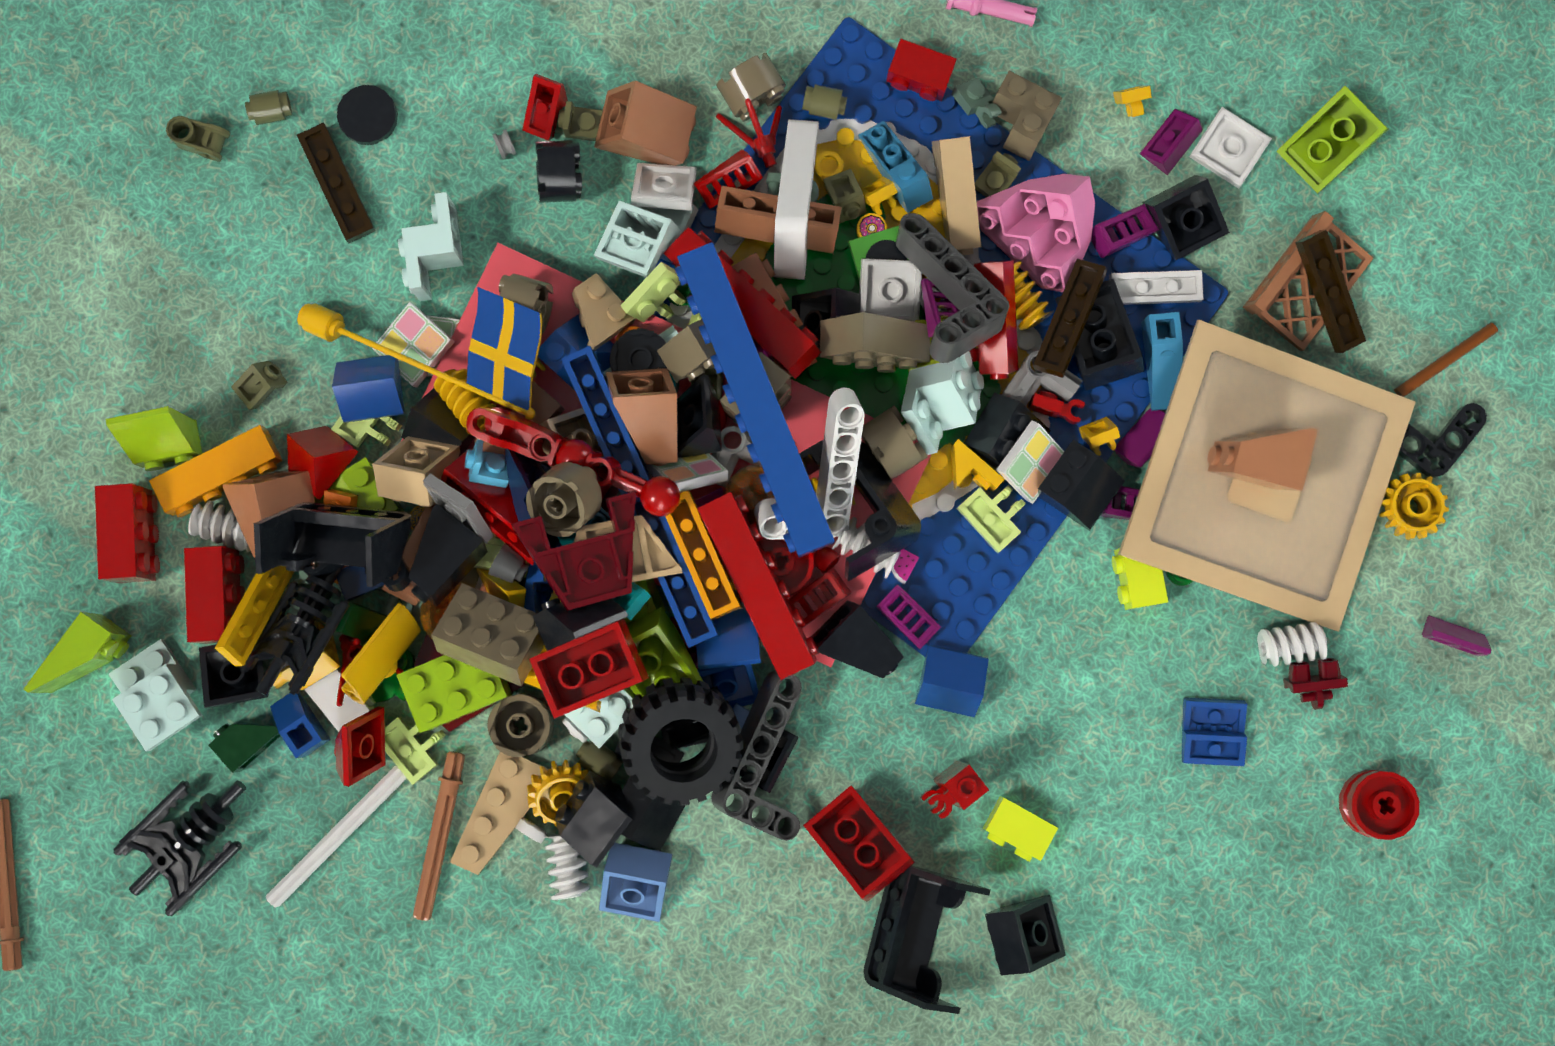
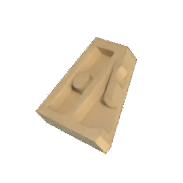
M597 273L576 286L572 292L575 306L580 312L582 328L585 327L589 339L587 346L590 345L594 351L632 325L636 318L625 313L620 306L623 303L621 299Z

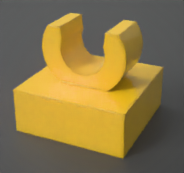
M1141 85L1113 92L1115 103L1125 104L1128 117L1144 115L1141 100L1152 98L1150 86Z
M884 176L861 189L865 203L871 206L876 214H883L880 204L884 200H887L890 207H896V200L892 196L898 193L894 183Z
M1107 416L1079 427L1081 438L1098 456L1101 455L1100 445L1107 443V446L1112 451L1116 449L1115 439L1120 438L1119 430Z

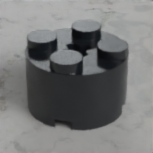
M572 140L535 142L539 203L576 201V198H581L582 176L581 173H575V169H579V143H573Z

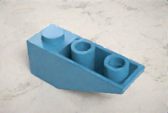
M885 121L858 135L882 177L884 176L894 183L898 192L894 197L907 213L933 199L928 175Z
M1179 312L1150 314L1141 322L1151 411L1167 410L1183 363V339Z

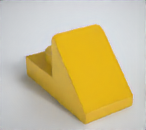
M959 439L951 447L954 490L970 472L974 475L973 481L985 491L988 488L991 491L996 490L1005 480Z

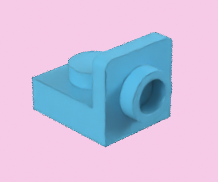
M477 439L473 450H467L465 458V468L469 469V482L506 488L509 481L505 455L483 451V440Z

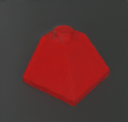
M378 706L344 724L336 737L334 748L336 770L344 786L350 787L386 765L384 707Z

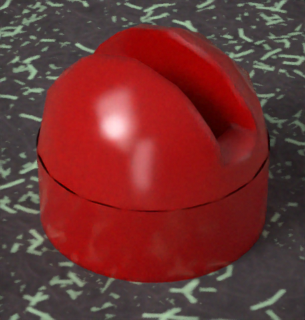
M824 547L816 551L814 562L816 567L824 574L838 563L841 556L834 549Z

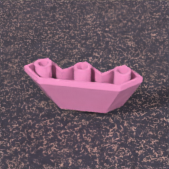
M1060 174L1030 179L977 202V211L981 231L1014 263L1021 261L1020 268L1023 271H1028V276L1041 289L1063 292L1076 260H1083L1091 242L1095 199L1090 177Z

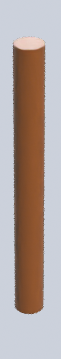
M1490 322L1395 388V393L1405 397L1496 334L1498 328L1494 323Z

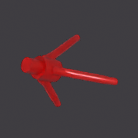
M749 98L745 100L758 137L754 140L720 113L716 115L719 121L758 153L759 158L763 159L766 168L777 165L774 153H776L774 145H776V134L781 118L782 106L776 107L770 134L764 135L751 100Z
M344 634L339 638L341 642L340 647L343 651L341 675L363 648L360 644V639ZM398 667L395 673L400 674L404 671ZM341 675L336 705L339 707L343 705L345 695L341 687L346 682Z

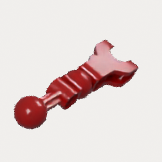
M494 407L491 409L476 408L467 417L466 427L472 436L492 445L515 451L536 461H548V465L551 467L563 462L590 467L596 474L599 486L612 485L628 493L635 491L644 509L651 515L659 517L668 516L676 510L680 503L679 488L670 478L657 476L646 480L621 469L620 463L615 458L609 456L601 457L602 453L599 451L594 452L592 447L585 441L575 438H563L558 433L531 420H527L524 415L505 407ZM482 415L486 417L484 425L486 431L480 430L477 425V420ZM545 439H548L551 443V451L548 455L542 448ZM601 463L605 464L608 468V476L605 480L598 473Z

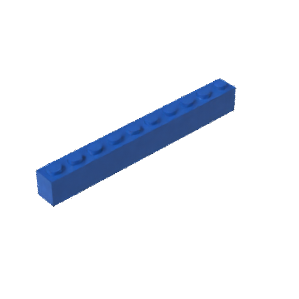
M713 242L677 256L680 266L675 267V271L681 286L685 284L689 286L692 295L686 298L693 315L700 313L704 325L698 328L705 345L709 343L713 345L716 354L710 357L717 374L724 372L728 384L722 387L729 404L733 402L737 404L740 413L734 416L741 434L748 431L752 443L746 446L753 463L758 461L761 463L764 473L760 474L759 478L765 493L772 491L776 503L772 504L771 507L778 523L784 521L789 533L784 534L783 537L789 552L796 551L798 557H802L834 544L835 540Z
M589 345L561 358L604 457L615 458L620 463L621 469L646 480L651 479L638 448L613 404L604 371L595 351ZM619 489L621 495L628 493ZM636 496L634 516L642 515L653 532L659 537L668 552L682 568V573L658 577V580L688 648L720 635L714 620L710 619L666 517L651 515L644 509L640 498Z

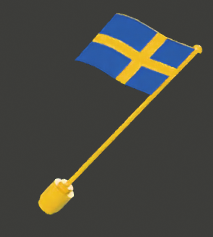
M477 287L478 306L468 350L467 383L346 330L344 318L340 313L317 303L305 304L298 313L297 321L302 326V329L321 339L332 342L341 335H345L526 415L525 418L527 420L535 417V410L531 408L532 382L542 339V314Z

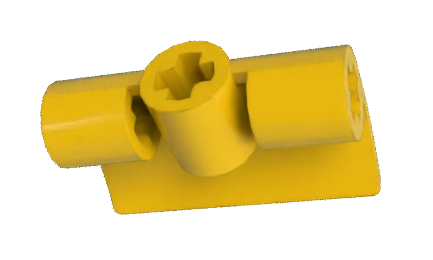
M397 603L341 675L346 680L341 687L342 691L359 704L364 705L384 678H388L396 672L398 660L421 632L417 621L403 604Z

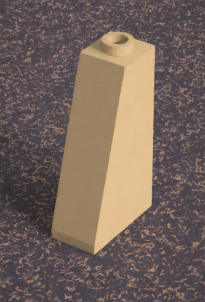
M970 136L931 141L945 239L962 255L974 254L973 248L981 247Z

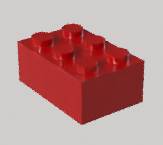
M133 483L95 486L98 579L115 583L156 581V573L160 571V560L158 555H155V543L159 540V530L157 525H154L153 513H156L158 509L156 495L152 493V490Z
M224 546L184 548L187 642L200 644L218 643L245 594L244 586H240V574L244 573L245 568L244 558L242 555H239L238 550Z
M625 619L529 659L554 719L649 678Z
M852 785L803 825L861 899L866 902L915 863Z

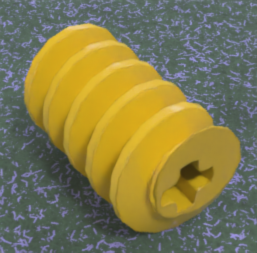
M1021 261L1014 263L1016 320L1023 319L1018 327L1020 330H1026L1044 321L1054 311L1044 312L1049 302H1037L1042 292L1031 293L1030 290L1035 285V282L1025 283L1023 281L1029 273L1028 271L1017 272L1022 264Z
M450 369L444 372L467 383V369H460L458 371ZM437 377L434 382V389L439 393L442 400L446 402L448 408L452 410L454 416L459 419L461 425L466 428L468 434L470 433L467 430L466 421L473 409L497 407L495 404H490L491 400L440 377ZM483 415L477 420L480 430L485 429L486 417Z

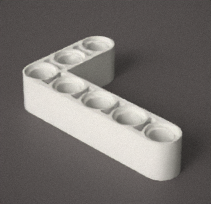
M788 120L775 218L774 272L776 275L774 277L805 279L808 218L819 121Z
M850 388L837 389L829 398L816 493L833 537L844 534L849 526L865 417L864 410L855 392ZM775 498L764 499L758 502L754 508V516L761 535L766 539L772 540L784 539L783 535L789 533L784 521L778 523L771 507L772 504L776 503Z

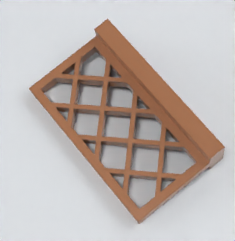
M1326 211L1312 215L1242 307L1250 314H1256L1300 351L1305 350L1324 325V321L1321 315L1311 316L1310 299H1314L1315 296L1309 295L1308 277L1295 242L1319 230H1327V232L1331 233L1336 238L1337 250H1334V252L1338 254L1339 266L1348 291L1373 260L1371 255L1332 223L1334 218ZM1353 252L1362 259L1356 269L1346 270L1345 253ZM1291 280H1301L1302 296L1289 297L1288 284ZM1303 300L1304 317L1291 318L1290 301ZM1283 302L1285 319L1276 320L1268 313V310L1274 303ZM1305 321L1307 334L1302 340H1299L1293 334L1292 322Z

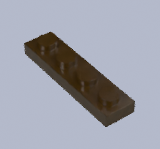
M323 122L297 134L299 142L348 244L375 232L376 230L325 123Z
M1319 230L1295 242L1334 352L1344 353L1365 342L1366 339L1327 230Z
M1081 259L1076 260L1033 363L1034 370L1064 378L1106 276V266Z

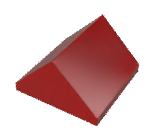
M328 426L287 434L288 471H309L313 494L320 500L324 495V491L331 487L357 455L358 451Z

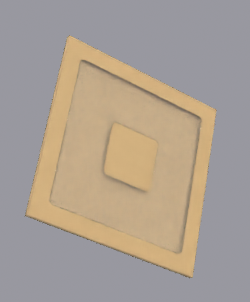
M1197 320L1118 555L1308 622H1315L1320 626L1339 632L1416 402L1205 321ZM1283 428L1318 429L1303 491L1275 490L1208 472V453L1214 446L1215 441Z

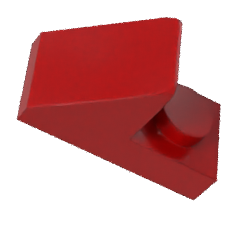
M538 74L533 76L522 131L548 141L554 138L559 111L566 106V101H568L564 84Z

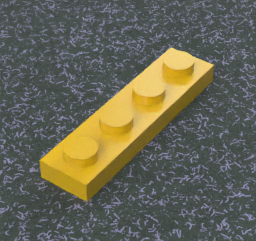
M277 566L263 574L256 573L215 646V649L235 667L245 665L295 571L286 570V566Z

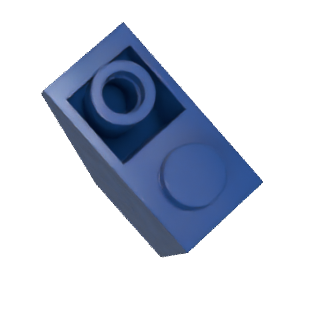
M300 692L295 695L289 693L270 706L278 732L295 758L306 757L331 740Z

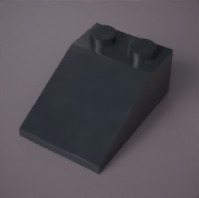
M1114 278L1102 283L1073 353L1085 390L1144 372L1143 356ZM1061 296L1055 298L1057 306L1061 299Z

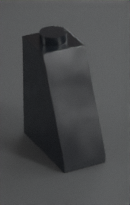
M438 504L432 508L408 576L413 586L411 592L423 603L429 600L436 607L488 552L484 541Z
M849 600L811 636L819 653L880 678H884L886 675L894 672L898 663L904 657L861 605Z

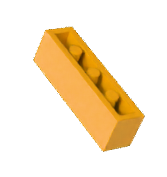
M258 425L150 479L149 482L164 513L183 517L193 511L194 505L202 501L207 503L209 500L213 502L221 498V492L224 491L223 484L248 479L258 473L260 476L269 474L277 469L276 464L282 462L283 459L268 429Z
M687 490L680 493V503L676 510L665 517L710 619L715 620L741 608V605L709 532L699 514L691 492Z

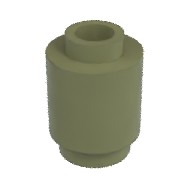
M816 84L814 87L807 86L802 110L809 111V115L837 120L838 114L844 115L848 97L842 96L843 90Z
M274 90L249 95L250 102H245L249 120H255L256 125L286 120L287 116H292L287 92Z
M586 741L583 743L576 754L580 758L578 763H580L583 769L590 770L610 781L623 764V761L618 758L619 755L605 745L598 748L593 742Z

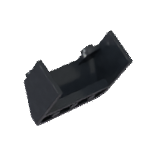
M823 440L799 453L808 475L820 469ZM862 441L855 486L874 512L865 523V534L871 544L846 558L845 578L847 581L852 580L917 541L921 533L920 519L879 464L869 447Z
M323 503L297 504L254 523L256 573L263 574L277 566H286L288 571H302L306 565L313 562L364 567L367 587H374L383 581L390 580L393 575L397 574L411 530V514Z
M910 866L884 888L864 965V978L867 984L926 1010L959 1014L960 1007L939 999L942 987L940 974L928 967L943 907L950 909L959 907L964 900L966 891L989 896L991 889L919 867Z

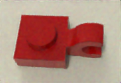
M1041 391L1040 394L1035 393L1030 399L1028 405L1030 411L1054 418L1060 417L1072 424H1078L1081 418L1073 416L1071 408L1078 407L1082 409L1085 406V402L1079 399H1073L1064 404L1063 401L1057 400V395Z

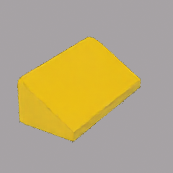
M476 569L488 594L524 608L526 589L517 581L510 583L489 575V570Z

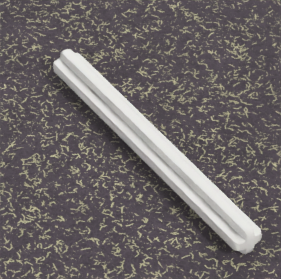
M394 766L266 895L267 901L275 908L280 906L407 779L397 766Z

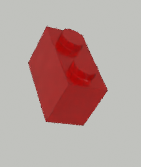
M900 38L888 70L886 82L891 83L892 87L901 91L909 89L917 92L923 99L942 101L957 58Z

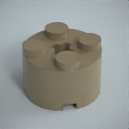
M763 53L762 60L756 55L744 61L728 72L731 78L726 83L721 78L716 84L736 118L740 117L743 122L750 119L745 103L747 98L751 100L757 114L756 109L760 105L766 103L769 107L783 98L781 94L785 91L784 88L786 86L767 53Z
M519 274L503 275L499 283V296L541 313L543 335L553 307V302L548 301V293L553 294L552 285Z
M895 406L890 407L864 424L862 431L863 441L891 480L928 457L919 442L913 443L917 436L908 423L902 426L901 422L904 419Z
M563 462L553 466L533 483L526 494V506L530 517L542 516L546 533L556 537H567L578 531L600 511L602 503L601 489L593 469L571 462Z
M517 694L501 700L493 707L488 718L487 728L493 744L500 752L511 757H525L541 751L549 743L554 731V719L551 710L541 699L531 695ZM525 718V724L528 725V729L521 731L519 734L518 727L514 725L515 721Z

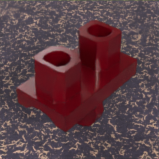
M1334 658L1318 660V675H1310L1308 662H1291L1289 665V678L1283 679L1284 688H1290L1292 693H1301V702H1311L1314 710L1322 709L1324 700L1333 699L1332 691L1327 689L1348 687V679L1341 675L1338 660Z

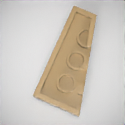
M499 752L450 863L477 875L481 873L515 829L520 819L530 810L531 807H529L527 799V785L532 784V774L541 775L540 767L542 765L524 757H511Z

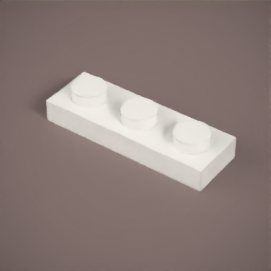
M1202 270L1111 273L1109 275V280L1114 278L1123 305L1203 301Z

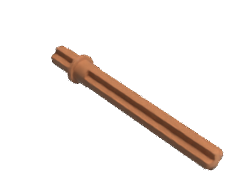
M451 751L447 753L443 775L438 778L441 784L413 917L418 920L428 921L432 917L459 785L463 784V781L460 779L465 755L459 752Z
M0 799V944L2 969L4 971H13L23 966L21 941H24V937H20L9 799Z

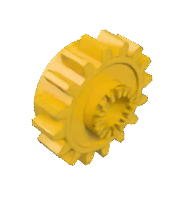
M1407 473L1399 476V480L1393 479L1389 481L1391 488L1386 489L1384 495L1386 499L1381 504V506L1385 507V511L1381 512L1379 517L1388 518L1389 521L1384 526L1386 528L1394 526L1396 528L1394 531L1395 536L1405 533L1406 540L1414 539L1415 536L1418 539L1427 537V532L1432 534L1438 531L1436 524L1440 525L1446 522L1442 516L1444 512L1449 511V508L1445 506V500L1448 497L1447 495H1442L1440 491L1442 488L1441 484L1434 485L1432 483L1433 477L1431 476L1421 479V473H1415L1410 478ZM1411 499L1418 505L1416 513L1410 508Z
M564 760L562 766H557L555 761H551V768L548 770L541 766V775L532 774V784L527 785L528 805L532 807L533 815L535 817L541 816L542 822L545 824L550 822L557 826L555 822L557 810L562 804H566L573 794L577 782L583 780L589 771L587 769L582 771L578 762L573 767H569L568 760Z

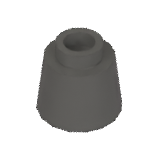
M505 543L493 561L488 574L513 583L515 580L521 582L529 565L525 564L526 560Z

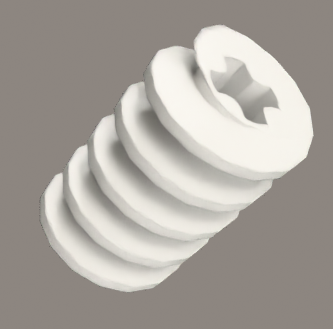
M210 500L205 504L204 508L201 507V504L195 506L188 524L190 535H200V538L204 540L211 538L214 543L219 544L223 542L226 547L235 546V549L238 551L246 549L247 552H250V548L232 508L225 515V506L220 504L216 511H213L214 502Z
M853 517L849 521L848 529L838 537L832 550L841 544V555L844 556L850 550L854 554L871 544L865 534V523L857 529V518ZM899 551L875 565L873 572L877 573L884 567L886 568L884 578L887 579L901 552Z
M1310 622L1307 626L1297 624L1294 628L1292 626H1285L1282 630L1279 627L1272 628L1271 631L1261 629L1258 633L1257 642L1263 665H1266L1267 659H1270L1272 665L1276 667L1279 664V657H1282L1285 665H1290L1291 655H1294L1297 663H1302L1303 654L1305 653L1309 661H1314L1315 652H1318L1322 660L1327 659L1326 634L1323 628L1315 622Z
M559 834L546 836L545 838L553 839V843L545 846V850L555 852V855L546 860L548 863L556 864V868L548 871V875L558 878V880L549 884V887L559 889V893L551 896V900L582 896L581 894L589 890L590 886L580 882L588 877V872L579 870V868L586 865L587 861L577 857L580 854Z

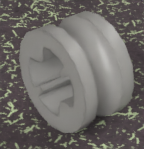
M506 129L503 130L501 135L492 134L503 160L506 159L507 154H517Z

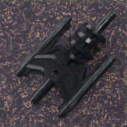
M344 566L323 579L316 576H308L305 580L312 585L310 589L302 586L299 587V583L295 581L290 582L245 665L239 666L240 672L245 674L250 669L253 670L257 661L274 658L255 690L267 696L285 664H289L294 674L288 684L290 686L288 689L290 690L289 693L292 695L298 694L302 686H305L314 671L315 664L350 607L349 602L346 600L336 605L329 600L331 597L341 598L342 592L334 587L333 583ZM299 594L305 599L303 602H301L294 598H296ZM291 606L298 611L297 615L287 613V616L285 615V611ZM325 609L332 612L333 614L330 618H328L326 615L321 613V611ZM314 621L326 624V626L319 630L312 624Z
M237 780L220 798L211 793L202 796L200 802L196 801L189 807V811L183 813L180 817V823L177 820H172L159 824L170 813V808H175L178 805L179 799L183 800L190 794L187 791L190 788L189 782L181 781L134 829H131L119 841V844L113 849L115 855L121 856L123 854L127 856L133 849L145 853L152 863L129 887L132 894L138 896L162 874L168 880L172 897L165 903L167 905L165 914L173 916L242 848V844L239 841L232 843L230 840L223 846L222 852H217L214 855V860H209L201 868L205 853L202 851L203 845L212 843L215 840V836H220L225 831V825H229L234 818L229 806L246 790V786L241 781Z

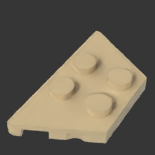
M642 515L634 516L632 582L682 573L680 565L677 564ZM611 521L584 525L576 532L573 543L614 532Z

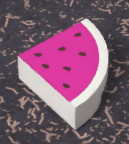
M902 549L891 571L894 577L904 585L919 557Z

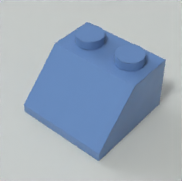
M614 843L609 850L604 869L599 910L660 922L672 854L659 850L634 847L628 844Z

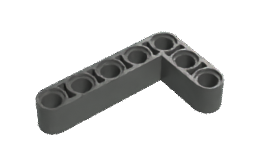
M916 213L904 215L901 218L896 237L897 248L960 310L935 327L929 348V353L934 360L941 363H949L1002 330L1010 307L1009 302L923 216Z
M774 670L765 677L741 729L743 749L739 751L742 756L739 767H732L735 773L734 777L730 782L724 780L721 783L723 789L715 795L712 792L711 801L713 806L724 814L787 841L792 840L799 832L800 821L798 817L781 807L754 796L802 689L798 677L790 675L780 680L776 670ZM785 679V680H786V687H785V689L780 693V691H779L780 683ZM770 708H772V709H773V715H772L771 719H769V720L767 721V720H766L767 711H768ZM759 736L760 743L757 748L753 749V741ZM747 765L746 774L740 778L741 768ZM734 794L732 804L726 807L727 798ZM759 806V813L756 817L752 818L753 810ZM784 818V825L778 829L779 821Z

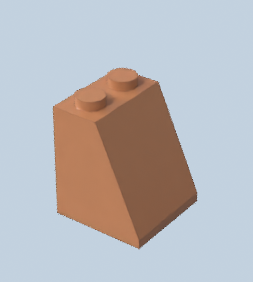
M636 80L607 91L594 147L654 164L674 166L683 164L690 151L688 144L691 132L696 125L695 113L697 106Z
M668 369L605 372L613 404L646 465L662 466L677 462V392Z
M1283 428L1215 441L1214 446L1208 453V472L1275 490L1303 491L1318 429Z
M309 471L273 472L223 484L226 497L253 557H255L254 523L297 504L315 503Z

